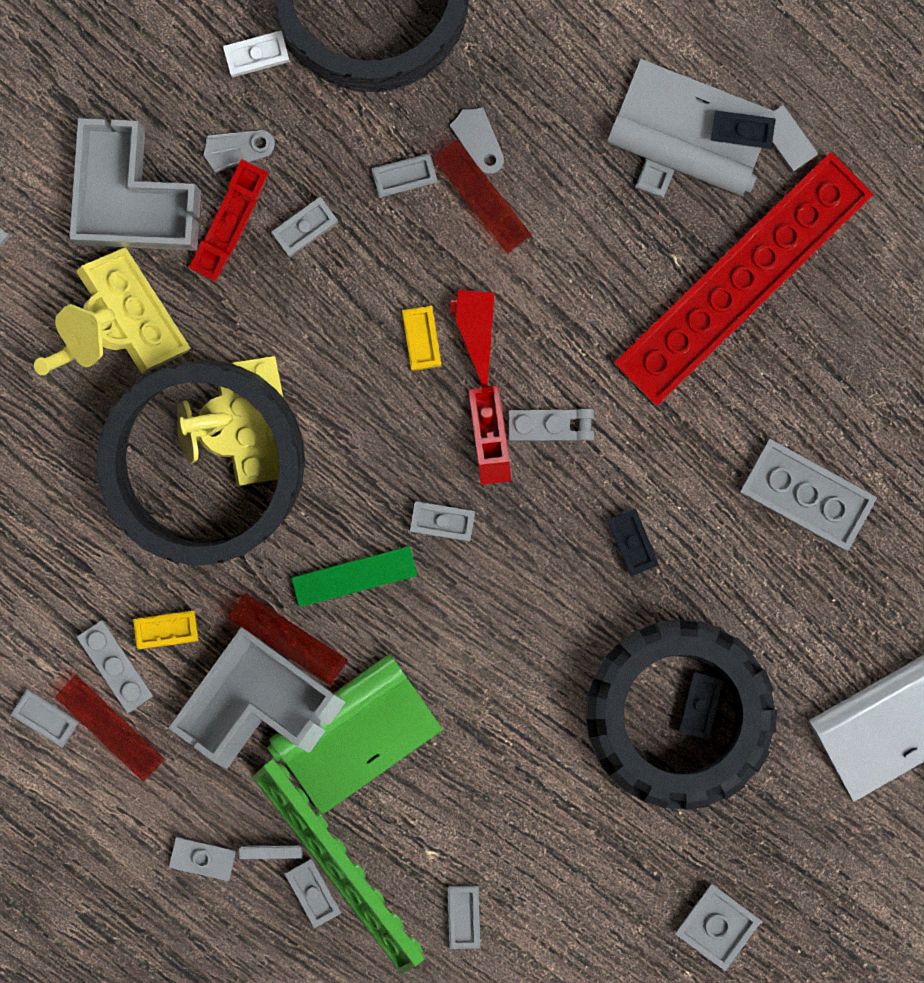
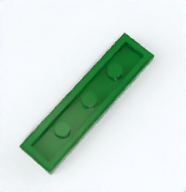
M409 546L292 577V582L299 608L417 577L418 575Z

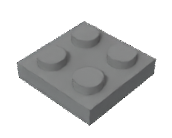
M710 883L675 934L726 971L759 926L761 920Z

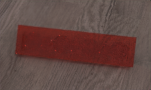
M458 139L433 158L507 255L532 237V234Z
M245 593L229 616L230 620L330 685L333 684L348 661L347 658L247 593Z
M76 674L55 696L143 782L166 760L79 675Z

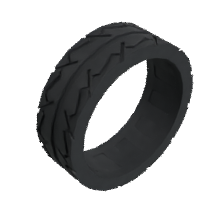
M273 0L278 25L289 48L306 68L331 84L353 91L376 93L405 87L426 77L437 68L459 41L468 16L469 0H449L442 19L426 39L417 47L399 56L383 60L352 59L323 47L307 32L298 19L293 7V0Z
M210 359L176 364L148 375L131 387L113 407L100 435L96 459L100 491L108 512L121 530L145 551L171 562L193 566L217 564V562L223 563L240 557L272 535L289 515L302 487L306 463L302 433L294 412L281 394L256 373L232 363ZM193 382L210 383L228 388L247 399L262 414L269 425L278 448L279 475L277 488L267 510L250 528L235 535L218 539L188 537L175 533L158 523L144 509L136 497L127 470L126 453L129 435L136 418L146 404L168 387Z

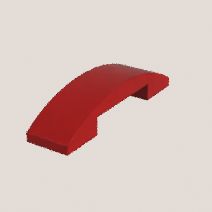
M244 159L240 160L228 185V192L205 239L201 241L189 266L190 269L215 282L218 280L256 207L267 181L268 171Z

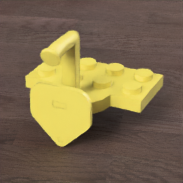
M122 248L82 265L76 271L92 297L85 303L83 309L69 304L57 314L55 319L56 328L67 346L62 351L49 357L36 359L34 369L37 374L46 375L49 371L74 359L81 366L90 367L102 357L104 347L112 350L126 349L143 374L184 355L191 348L127 248Z
M275 356L232 363L258 374L283 397ZM218 386L219 397L211 399L206 403L196 417H192L187 400L178 403L177 436L189 464L195 463L198 460L197 441H200L208 452L219 457L232 458L237 487L278 480V448L273 433L262 414L247 399L228 388ZM220 431L217 436L211 437L212 435Z

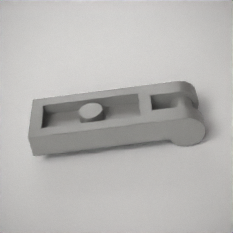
M509 410V442L594 441V431H591V420L594 419V410ZM570 420H579V431H570Z

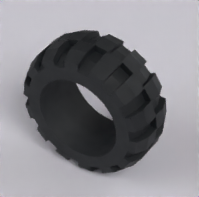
M679 619L652 624L635 631L617 643L603 659L595 676H593L587 695V715L585 717L588 738L596 754V759L607 775L627 793L645 803L665 809L691 810L709 807L708 805L723 799L727 800L743 789L747 781L756 772L760 771L768 757L773 733H776L777 710H775L772 695L774 689L766 669H763L753 655L754 652L738 637L735 638L722 631L720 627L701 621H682ZM673 656L693 658L706 663L716 670L729 686L736 707L734 732L725 750L710 764L695 771L685 773L662 771L645 761L631 744L624 723L625 701L635 679L652 663Z

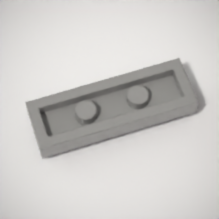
M103 620L76 637L128 714L154 697Z

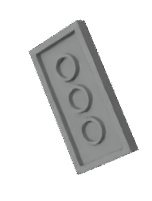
M771 439L767 441L739 492L846 552L849 551L877 499L872 494Z

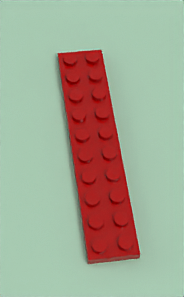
M830 152L614 362V365L657 407L874 194Z

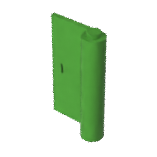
M391 654L334 692L336 696L346 703L330 725L324 722L321 726L326 731L310 753L296 746L279 732L269 738L271 745L267 748L277 762L282 759L288 765L321 815L327 813L443 731Z

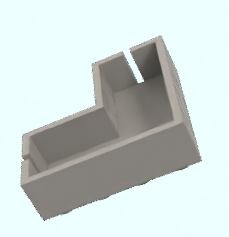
M78 118L70 240L79 246L197 251L199 223L193 217H200L201 190L195 184L142 182L146 128L139 121L111 120L110 125L105 119Z
M241 627L172 722L169 729L193 745L194 748L211 761L228 769L262 720L296 746L310 753L326 731L321 726L324 722L330 725L346 702L259 638Z

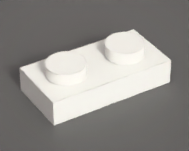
M282 31L223 46L232 78L290 62Z

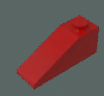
M458 290V297L451 298L450 316H456V326L481 387H488L495 293Z
M499 386L468 389L480 483L485 485L511 481L510 461Z

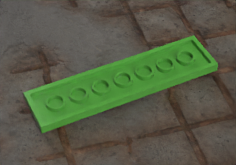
M274 759L264 765L252 778L398 971L403 973L416 967L425 959L421 954L423 950L420 944L413 937L409 938L402 929L404 925L401 919L394 912L390 913L384 906L385 900L382 894L375 887L371 888L365 881L366 875L363 869L356 862L352 863L345 854L347 850L344 844L337 837L333 838L326 829L328 824L319 813L312 811L308 805L309 799L300 788L296 789L290 782V774L281 763L277 764Z

